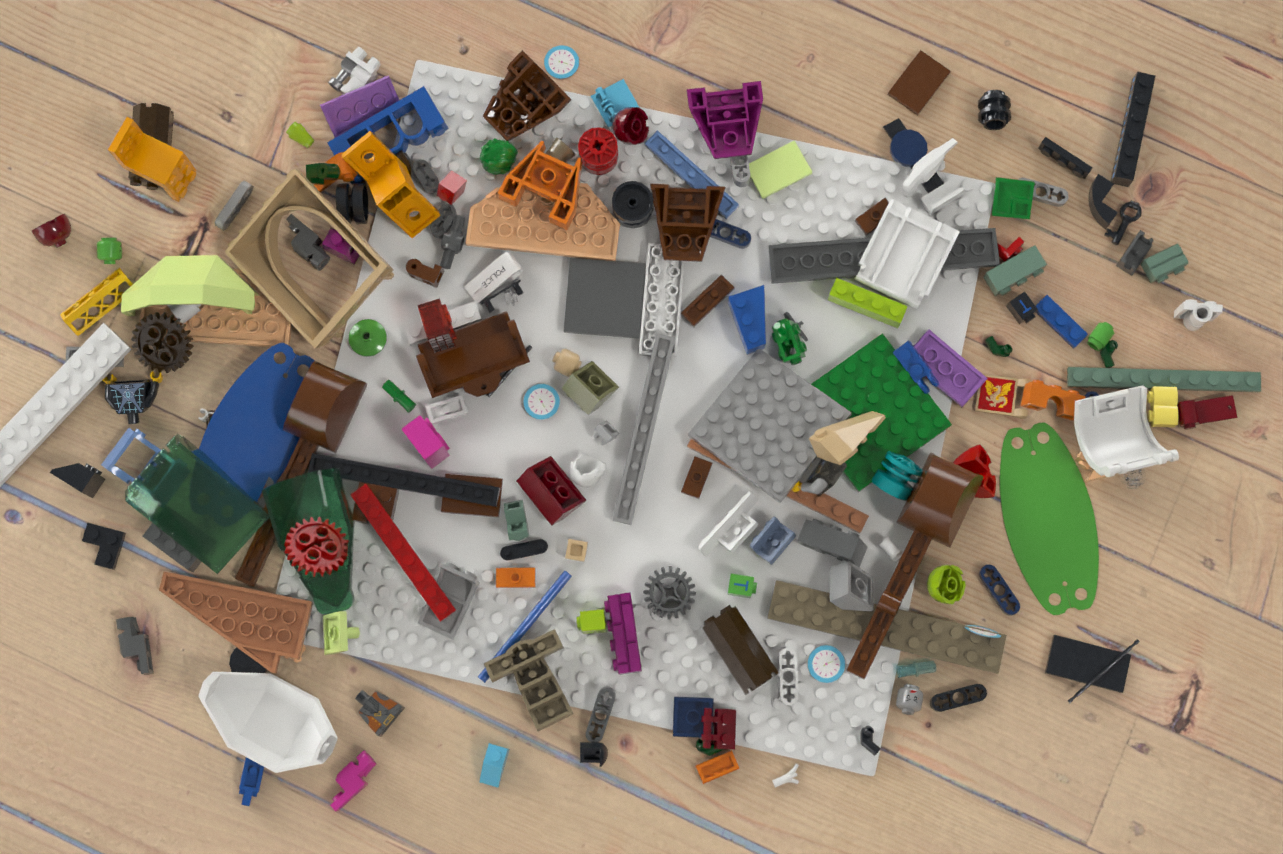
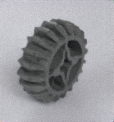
M669 566V572L666 573L665 568L662 567V574L660 575L655 570L656 578L649 576L648 579L652 583H645V586L650 588V590L643 591L644 594L650 595L644 598V601L652 602L647 606L648 609L655 607L653 610L654 615L661 611L660 618L664 617V613H668V620L671 619V613H674L676 619L679 618L677 613L679 611L682 615H685L686 613L683 608L685 607L690 610L691 606L687 603H694L695 600L690 598V596L696 595L695 591H690V589L695 588V584H688L692 578L688 577L685 580L684 577L687 572L684 571L679 575L680 568L678 567L675 573H673L672 566ZM667 577L676 578V581L671 585H665L660 582V580ZM681 583H683L686 589L685 600L677 594V589ZM655 586L663 593L658 603L653 596ZM665 589H674L673 594L675 597L671 595L666 597ZM668 601H675L680 604L678 607L671 609L663 607Z

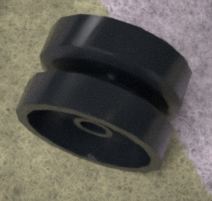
M629 181L619 185L612 197L614 217L622 226L627 228H639L647 224L654 210L653 196L649 188L637 181Z
M348 183L337 184L336 209L350 224L353 219L357 225L368 223L369 203L365 183H355L352 190Z

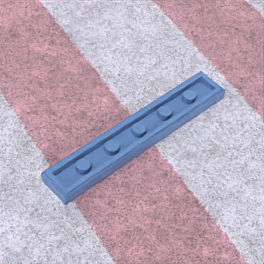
M658 130L645 142V146L691 188L706 189L707 186H718ZM724 192L718 213L727 219L739 207V204Z

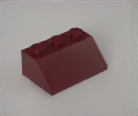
M552 456L527 468L516 480L551 526L566 518L587 501Z

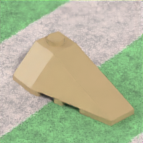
M871 411L818 429L809 440L818 458L841 465L858 451L857 446L860 443H865L867 434L874 432L886 417L884 414Z

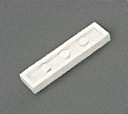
M474 301L445 313L406 325L404 330L411 346L481 321L482 319Z

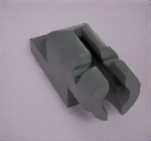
M290 214L286 219L290 224L288 227L297 234L291 241L294 251L307 262L311 261L312 266L321 271L330 260L329 255L320 246L323 241L316 233Z
M136 617L116 619L117 629L124 631L118 635L120 652L123 658L139 657V660H137L138 671H141L143 675L154 674L149 635H138L140 630Z

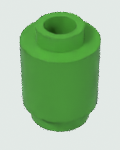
M1107 322L1098 323L1089 335L1087 344L1096 351L1105 348L1115 334L1113 326Z

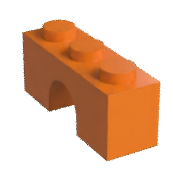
M1033 380L1025 384L1021 406L1040 411L1046 409L1047 402L1051 399L1056 403L1057 417L1074 421L1075 401L1085 399L1086 396L1079 395V392L1075 390L1065 391L1062 390L1061 386L1044 385L1043 381Z

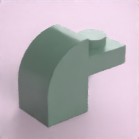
M523 500L504 503L509 541H520L528 537L529 529Z

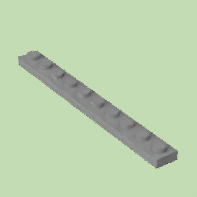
M656 334L612 521L632 525L675 337Z

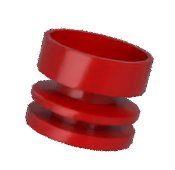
M600 127L591 128L583 133L578 143L579 156L583 168L595 175H603L612 171L617 165L619 158L617 140L613 133ZM599 146L601 150L598 151L595 147Z

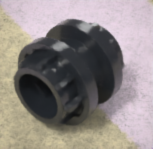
M1001 90L985 92L978 100V109L980 110L978 121L988 130L1003 129L1011 120V111L1009 110L1011 99Z

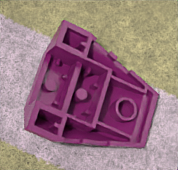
M761 81L742 83V89L706 93L705 87L687 89L689 110L713 158L721 159L752 155L763 103Z

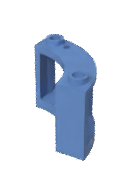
M128 428L101 465L127 484L130 481L133 482L131 484L132 487L164 508L191 473V470L186 468L188 464L179 457L175 460L144 438L146 434L136 428L133 431ZM134 438L155 451V454L136 479L115 465ZM166 459L172 465L152 491L146 487V484Z

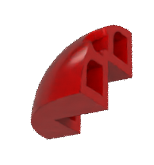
M981 444L971 447L959 455L952 463L984 477L974 498H993L996 491V477L991 475L989 464L992 463L991 459Z

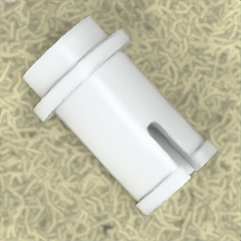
M889 537L879 545L891 557V561L897 562L900 560L903 550H899Z

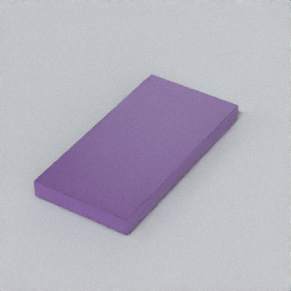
M388 75L320 104V107L336 138L399 101V98Z
M930 329L914 345L938 380L939 385L937 387L961 408L988 379Z

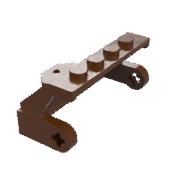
M507 311L446 333L450 334L449 336L453 341L451 343H454L455 347L435 353L429 340L417 344L421 354L416 355L432 398L462 387L466 393L476 397L496 391L501 380L500 373L530 362L514 319L510 320Z

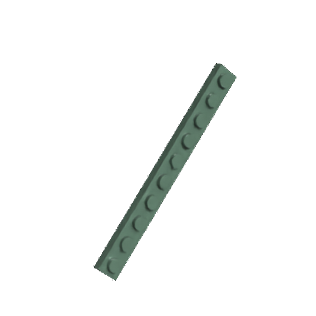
M1068 367L1067 387L1129 389L1143 385L1149 390L1156 386L1177 387V390L1261 392V372Z

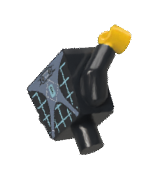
M152 371L150 373L151 382L150 379L117 381V378L111 374L110 381H108V377L103 379L106 383L105 400L112 409L116 410L117 414H127L128 424L140 423L139 413L147 411L157 396L159 383L163 381L161 372L158 378H154L155 373Z

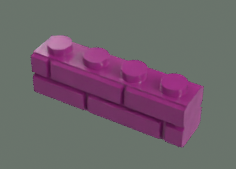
M631 592L607 596L608 601H604L606 613L610 612L611 620H607L608 632L613 633L610 647L611 652L615 651L616 659H612L614 671H618L619 675L642 672Z

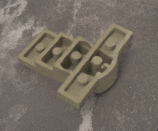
M555 629L533 640L528 639L517 642L506 653L484 663L492 683L512 673L514 674L519 691L522 694L537 731L573 715V711L561 687L544 659L564 648Z

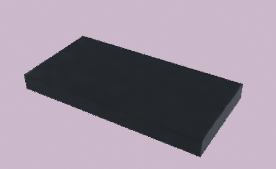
M1053 635L1045 673L1087 684L1122 652ZM1131 654L1124 655L1097 679L1092 686L1123 693Z

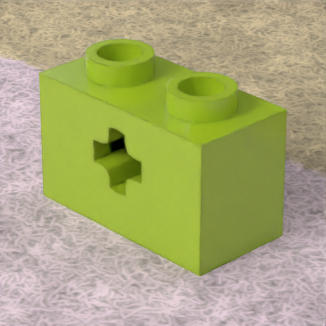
M604 609L580 611V616L577 617L578 630H581L583 634L607 632Z

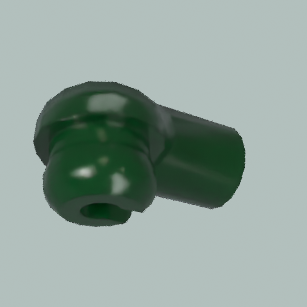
M1115 340L1109 341L1105 348H1102L1100 351L1105 368L1115 366L1111 357L1115 349L1118 348V343Z
M699 738L696 741L697 750L708 756L724 750L714 749V744L712 743L711 748H703V740Z

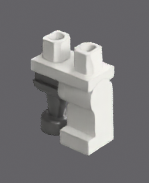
M358 47L353 53L348 51L346 57L341 62L342 69L336 78L332 77L328 84L338 92L341 91L344 95L373 82L378 77L377 71L381 64L374 57H371L366 64L363 60L367 53ZM348 76L351 77L347 84H342Z

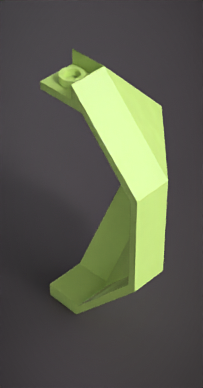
M218 255L165 256L122 294L121 313L126 316H135L136 310L152 305L203 304L241 309L247 314H252V310L255 308L254 296L260 295Z

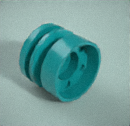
M888 451L885 455L888 460L881 462L887 471L877 469L871 481L889 495L907 501L913 491V487L908 481L917 483L918 478L916 476H921L923 470L911 459Z

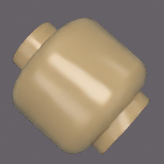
M563 349L561 352L557 351L552 359V362L555 363L554 370L567 377L579 370L582 363L579 361L580 356L568 349Z

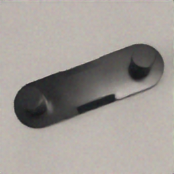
M521 280L512 283L479 304H484L489 313H491L495 308L490 300L511 287L514 288L518 296L524 293L518 284Z
M538 539L509 545L501 549L500 556L502 559L509 561L543 554L547 551L548 544L545 540Z

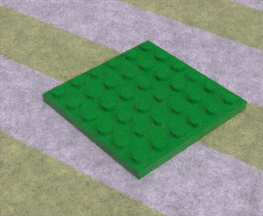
M883 333L811 384L850 411L851 416L849 419L871 411L884 414L886 417L874 432L867 434L866 442L860 443L857 446L858 451L839 466L858 493L872 483L871 480L877 469L887 471L881 462L888 460L885 457L888 451L909 457L952 425L928 393L925 394L917 382L915 383L909 372L905 370L893 354L895 351L894 347Z

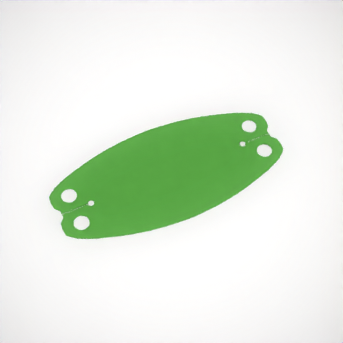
M1047 423L1035 424L1028 430H1023L1022 428L1009 429L1004 438L1001 452L1000 495L1004 524L1016 561L1034 595L1050 614H1063L1070 606L1078 610L1088 609L1093 604L1097 590L1099 549L1094 511L1081 473L1060 436ZM1040 432H1046L1049 435L1047 443L1042 444L1038 441L1037 436ZM1020 437L1024 442L1023 447L1015 449L1011 444L1012 439ZM1031 451H1035L1036 454L1032 455ZM1064 581L1067 582L1066 587L1062 584ZM1078 588H1083L1087 591V598L1085 600H1078L1076 598L1075 591ZM1053 593L1059 594L1061 597V602L1057 606L1051 605L1049 602V596Z

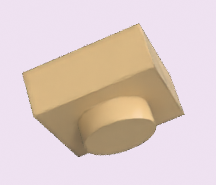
M568 539L565 559L585 562L588 542Z

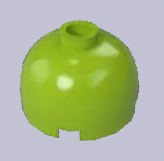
M942 565L932 570L927 579V590L930 596L935 601L944 604H954L955 601L961 600L966 586L965 581H962L961 575H964L962 570L954 565Z

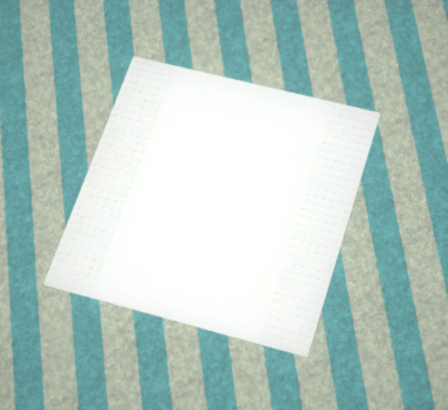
M417 60L407 96L424 86L449 129L438 137L432 138L430 135L428 140L421 145L413 146L408 144V149L405 153H407L411 161L412 181L415 188L439 211L442 205L449 203L436 196L437 192L428 193L424 190L414 174L413 164L420 159L427 161L437 176L439 183L451 170L467 180L464 193L452 204L456 209L457 215L465 218L461 233L464 236V244L461 252L455 254L451 269H444L445 272L437 288L410 277L406 270V263L410 259H418L423 265L434 268L435 264L440 266L444 250L441 248L442 238L439 239L433 236L430 229L431 224L414 238H411L377 207L368 243L394 269L392 271L394 277L389 280H383L348 319L335 370L366 382L367 387L337 453L319 446L316 454L445 477V474L501 478L503 479L500 515L497 518L442 513V497L399 490L393 521L436 582L440 574L439 566L441 563L446 564V562L456 565L462 573L464 570L475 574L480 582L453 640L418 624V620L426 606V601L370 522L369 524H364L351 520L355 501L350 494L358 489L359 482L307 472L293 528H295L296 522L302 525L303 519L309 522L310 517H313L314 521L321 517V522H325L328 519L329 525L334 522L336 523L335 529L342 528L340 534L346 533L345 540H349V551L343 566H339L338 571L332 569L331 575L325 571L323 577H321L319 572L313 577L311 571L307 575H305V569L298 571L299 566L292 567L293 560H287L288 554L285 555L275 594L314 602L304 645L324 649L323 616L346 611L347 627H358L360 635L357 639H348V651L341 652L343 654L522 695L513 673L493 683L490 677L484 683L478 678V675L485 668L484 663L492 660L565 570L572 577L520 641L533 640L549 631L556 630L564 648L544 659L571 707L593 711L600 689L608 686L613 688L616 693L610 716L673 730L674 697L714 698L713 716H715V709L736 710L735 745L867 776H874L880 751L874 756L861 745L860 732L863 727L871 726L874 729L873 742L881 748L900 651L881 646L865 680L846 671L860 641L767 619L776 580L830 593V568L845 562V560H837V557L807 548L797 541L806 519L810 521L813 519L820 520L827 527L831 525L837 526L845 533H848V531L857 532L787 497L779 503L741 474L687 448L691 439L688 437V433L754 354H746L728 305V297L764 285L766 331V345L763 351L810 384L882 333L896 350L908 340L914 346L930 329L961 356L979 268L940 271L928 297H923L918 309L908 306L899 328H895L828 301L835 279L771 284L768 246L872 237L875 230L865 235L855 222V219L884 198L888 202L893 199L958 231L988 228L993 205L995 183L936 171L944 184L953 179L958 188H964V193L960 198L930 216L920 201L923 196L928 194L922 184H918L916 190L910 195L903 190V182L912 172L910 167L902 166L894 161L795 140L812 170V174L762 199L751 178L749 185L746 187H738L734 184L730 157L713 158L693 118L640 107L648 116L646 126H649V132L645 141L641 144L628 145L616 138L619 158L614 169L607 174L595 175L586 171L582 166L580 183H587L612 215L613 193L619 185L625 182H641L650 191V184H669L671 188H691L645 146V142L658 130L718 186L726 187L725 192L739 204V207L727 219L720 213L717 214L716 219L748 231L751 235V243L747 248L740 249L710 237L702 262L685 261L681 312L721 274L735 289L695 327L680 314L677 357H671L632 525L612 520L651 355L639 354V338L564 333L570 258L574 257L466 246L465 244L470 207L483 200L495 188H499L505 177L541 141L545 143L546 149L544 153H546L556 137L562 140L576 154L566 162L574 166L578 157L580 158L578 143L583 133L591 128L600 127L609 130L615 136L613 125L608 128L591 96L564 91L572 100L557 115L508 141L518 151L517 159L507 174L493 175L482 167L480 160L481 147L494 138L497 140L505 139L487 122L483 114L492 96L497 94L501 79L504 80V78ZM413 109L401 116L399 125L406 135L413 136L421 131L423 123L416 109ZM398 131L394 147L397 146L400 141V135ZM756 132L752 155H747L748 163L794 140ZM599 146L595 147L598 151L601 150ZM736 159L734 163L742 165L744 160ZM420 165V166L418 167V168H419L418 171H421V172L423 173V175H425V174H426L425 169H424L425 167H422V166ZM743 171L739 173L741 180L744 179ZM430 178L426 179L428 186L433 188L435 182H431ZM655 207L651 219L642 227L632 229L620 224L616 261L647 264L648 243L661 244ZM449 209L448 211H444V219H446L448 215H452L451 209ZM413 211L410 213L409 216L414 217L419 212ZM441 223L440 227H435L436 233L444 231L442 228L443 223ZM716 225V228L713 227L715 234H717L719 225ZM728 228L720 230L722 237H728L731 234ZM734 231L733 238L731 240L734 241V237L739 238L736 236L737 232ZM744 235L739 238L740 243L747 241ZM509 251L523 269L522 276L518 279L521 282L518 284L524 293L518 296L513 287L500 293L490 300L495 308L491 313H489L484 304L478 305L476 303L482 320L506 311L508 312L510 320L514 319L525 349L528 345L533 347L527 354L530 362L516 367L490 398L486 394L479 397L466 393L463 387L432 398L416 355L421 354L417 344L410 346L404 326L425 319L419 307L421 304H425L427 307L426 303L432 301L434 305L433 301L439 299L440 301L438 302L443 307L441 309H444L443 311L446 312L474 302V299L464 286L499 256ZM363 260L356 290L374 271L365 260ZM856 277L841 278V280H844L846 282H849L851 284H854L856 286H859L861 288H864L866 290H869L871 292H874L876 294H879L881 296L904 304L892 297H889L869 286H866L856 281ZM511 280L504 282L487 298L501 291L502 289L506 288L507 286L511 285L516 281ZM785 312H788L795 322L799 323L802 321L804 323L800 329L808 338V341L805 342L800 334H798L800 341H804L807 351L804 352L806 357L801 358L802 362L796 365L784 363L780 359L778 344L772 338V326L777 321L785 319ZM365 319L379 322L387 334V341L382 351L370 357L357 354L349 344L351 328L357 322ZM364 334L363 338L368 339L370 334ZM795 348L792 349V354H796ZM563 349H568L580 356L579 361L582 362L580 368L593 361L619 388L597 410L588 415L561 389L569 377L554 370L555 363L552 362V359L557 351L561 352ZM923 377L922 380L930 389L928 394L948 419L952 399L938 387L932 385L926 377ZM387 380H391L400 390H404L405 394L417 404L411 412L408 413L398 402H394L393 398L382 388ZM546 384L557 391L560 399L559 408L550 418L535 419L526 412L523 403L524 396L532 386ZM463 395L468 414L433 425L450 448L447 450L450 456L431 469L402 431V428L419 415L423 419L426 417L429 419L425 406ZM607 420L620 434L616 439L602 446L601 443L604 439L601 435L595 439L594 434L596 431L594 429L598 424ZM946 430L907 458L911 459L922 469L930 453L941 457ZM580 453L606 463L605 473L595 486L586 488L573 482L587 501L553 526H551L516 482L527 468L550 456L553 457L571 481L570 464ZM694 456L713 463L699 499L681 493ZM817 457L800 478V481L806 482L816 467L818 468L824 459ZM827 461L818 474L815 472L807 482L813 483L821 475L827 476L829 482L828 486L822 491L823 493L869 515L859 534V538L867 546L860 568L873 576V603L878 604L899 561H891V557L879 545L889 537L899 550H903V553L914 532L897 523V519L906 501L889 495L873 483L858 493L840 467L830 468L831 463ZM908 481V483L912 487H914L915 483ZM751 491L758 499V502L749 510L747 515L757 522V528L733 554L719 543L707 557L704 556L698 549L701 541L740 502L742 496ZM523 500L529 536L520 541H509L504 503ZM775 516L780 523L792 530L796 537L771 565L752 550L750 544L753 538L764 529L765 524ZM543 539L548 544V549L543 554L509 561L502 559L500 556V551L505 546ZM568 539L588 542L585 562L565 559ZM669 566H672L673 573H675L678 567L680 568L679 575L684 571L687 572L684 577L685 580L688 577L692 578L688 584H695V588L690 589V591H695L696 595L690 596V598L695 600L694 603H687L691 606V609L683 608L686 613L685 615H682L679 611L677 612L679 618L676 619L674 613H671V619L668 620V613H664V617L660 618L661 611L654 615L653 610L655 607L648 609L647 606L652 602L644 601V598L650 595L644 594L643 591L650 590V588L645 586V583H652L648 579L649 576L656 578L655 570L660 575L662 574V567L665 568L666 573L669 572ZM496 568H536L535 588H496ZM738 574L754 577V582L757 583L756 594H752L751 598L727 595L730 575ZM916 574L899 607L900 610L909 612ZM667 577L660 580V582L665 585H671L676 581V578ZM681 583L677 589V594L685 600L686 589L683 583ZM655 586L653 596L658 603L663 593ZM665 589L666 597L670 595L675 597L673 594L674 589ZM631 592L642 672L619 675L618 671H614L612 659H616L615 651L611 652L610 640H613V633L608 632L607 620L611 619L610 612L606 613L604 601H608L607 596ZM668 601L663 607L671 609L678 607L680 604L675 601ZM728 605H731L732 608L736 606L778 672L779 653L784 648L793 649L797 654V702L791 706L784 705L781 702L779 674L774 676L773 673L771 674L773 677L753 691L749 688V694L745 695L703 631L704 621L713 615L717 618L721 615L720 611ZM604 609L607 632L583 634L581 630H578L577 617L580 616V611ZM824 645L837 648L845 660L843 674L839 679L830 683L816 680L808 669L810 654L817 647ZM787 651L785 655H782V658L786 659V666L782 665V669H794V665L790 666V659H793V655H790ZM790 671L784 672L783 680L788 683L792 682L794 674ZM783 685V689L787 688V694L783 697L787 699V702H791V699L795 696L791 694L790 688L795 689V685ZM606 691L605 694H601L602 696H604V700L602 704L598 702V705L606 706L607 700L609 698L612 699V697L609 696L610 692ZM600 709L596 711L597 713L606 715V712L604 710Z

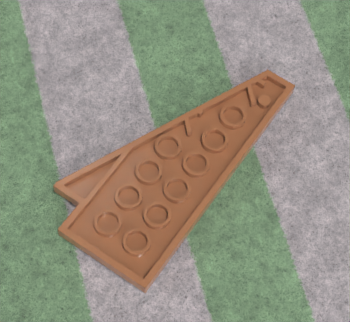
M163 572L159 591L271 673L277 674L281 656L300 660L314 602Z

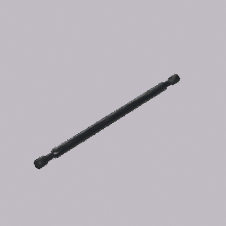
M1138 639L1135 640L1132 645L1126 648L1083 686L1068 702H1073L1076 697L1082 694L1140 641Z

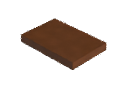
M920 50L887 95L918 116L951 71Z
M445 474V478L499 487L500 493L497 507L442 498V513L499 518L503 479Z

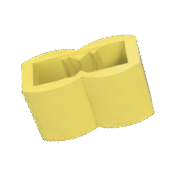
M1153 386L1147 393V402L1151 406V410H1148L1147 414L1148 422H1151V427H1176L1178 425L1177 387Z

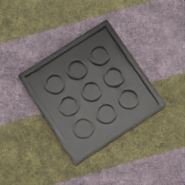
M570 258L564 333L640 339L646 263Z

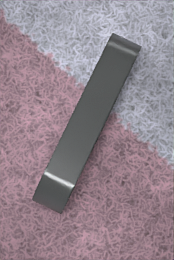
M611 687L601 688L597 695L586 730V738L589 742L598 743L604 736L616 698V693ZM606 691L610 692L609 696H611L612 699L609 698L607 700L606 706L598 705V702L602 704L604 700V696H602L601 694H605ZM597 710H604L606 718L603 720L597 719L595 716ZM596 724H600L597 731L600 736L597 735L596 738H593L590 731L594 730Z

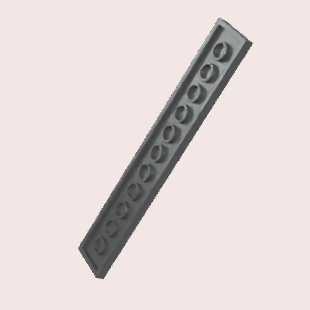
M996 228L960 230L941 271L999 266ZM872 237L769 245L771 284L854 278L858 275L861 268L858 264Z

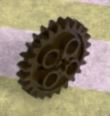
M156 312L154 315L149 314L146 318L143 317L135 325L136 329L132 331L135 336L131 340L136 342L132 345V348H137L134 355L140 354L141 357L138 361L145 360L144 366L146 367L150 364L152 371L157 367L159 373L164 369L166 373H169L171 369L175 372L178 367L182 368L185 365L184 363L189 361L188 357L192 355L190 350L194 345L189 344V342L193 338L187 336L191 331L184 330L186 324L180 325V318L176 321L173 320V314L169 318H167L166 312L161 317L159 312ZM154 328L158 329L159 334L154 331ZM171 335L175 336L177 341H174ZM148 344H150L154 350H151ZM166 352L170 353L171 358L166 355Z

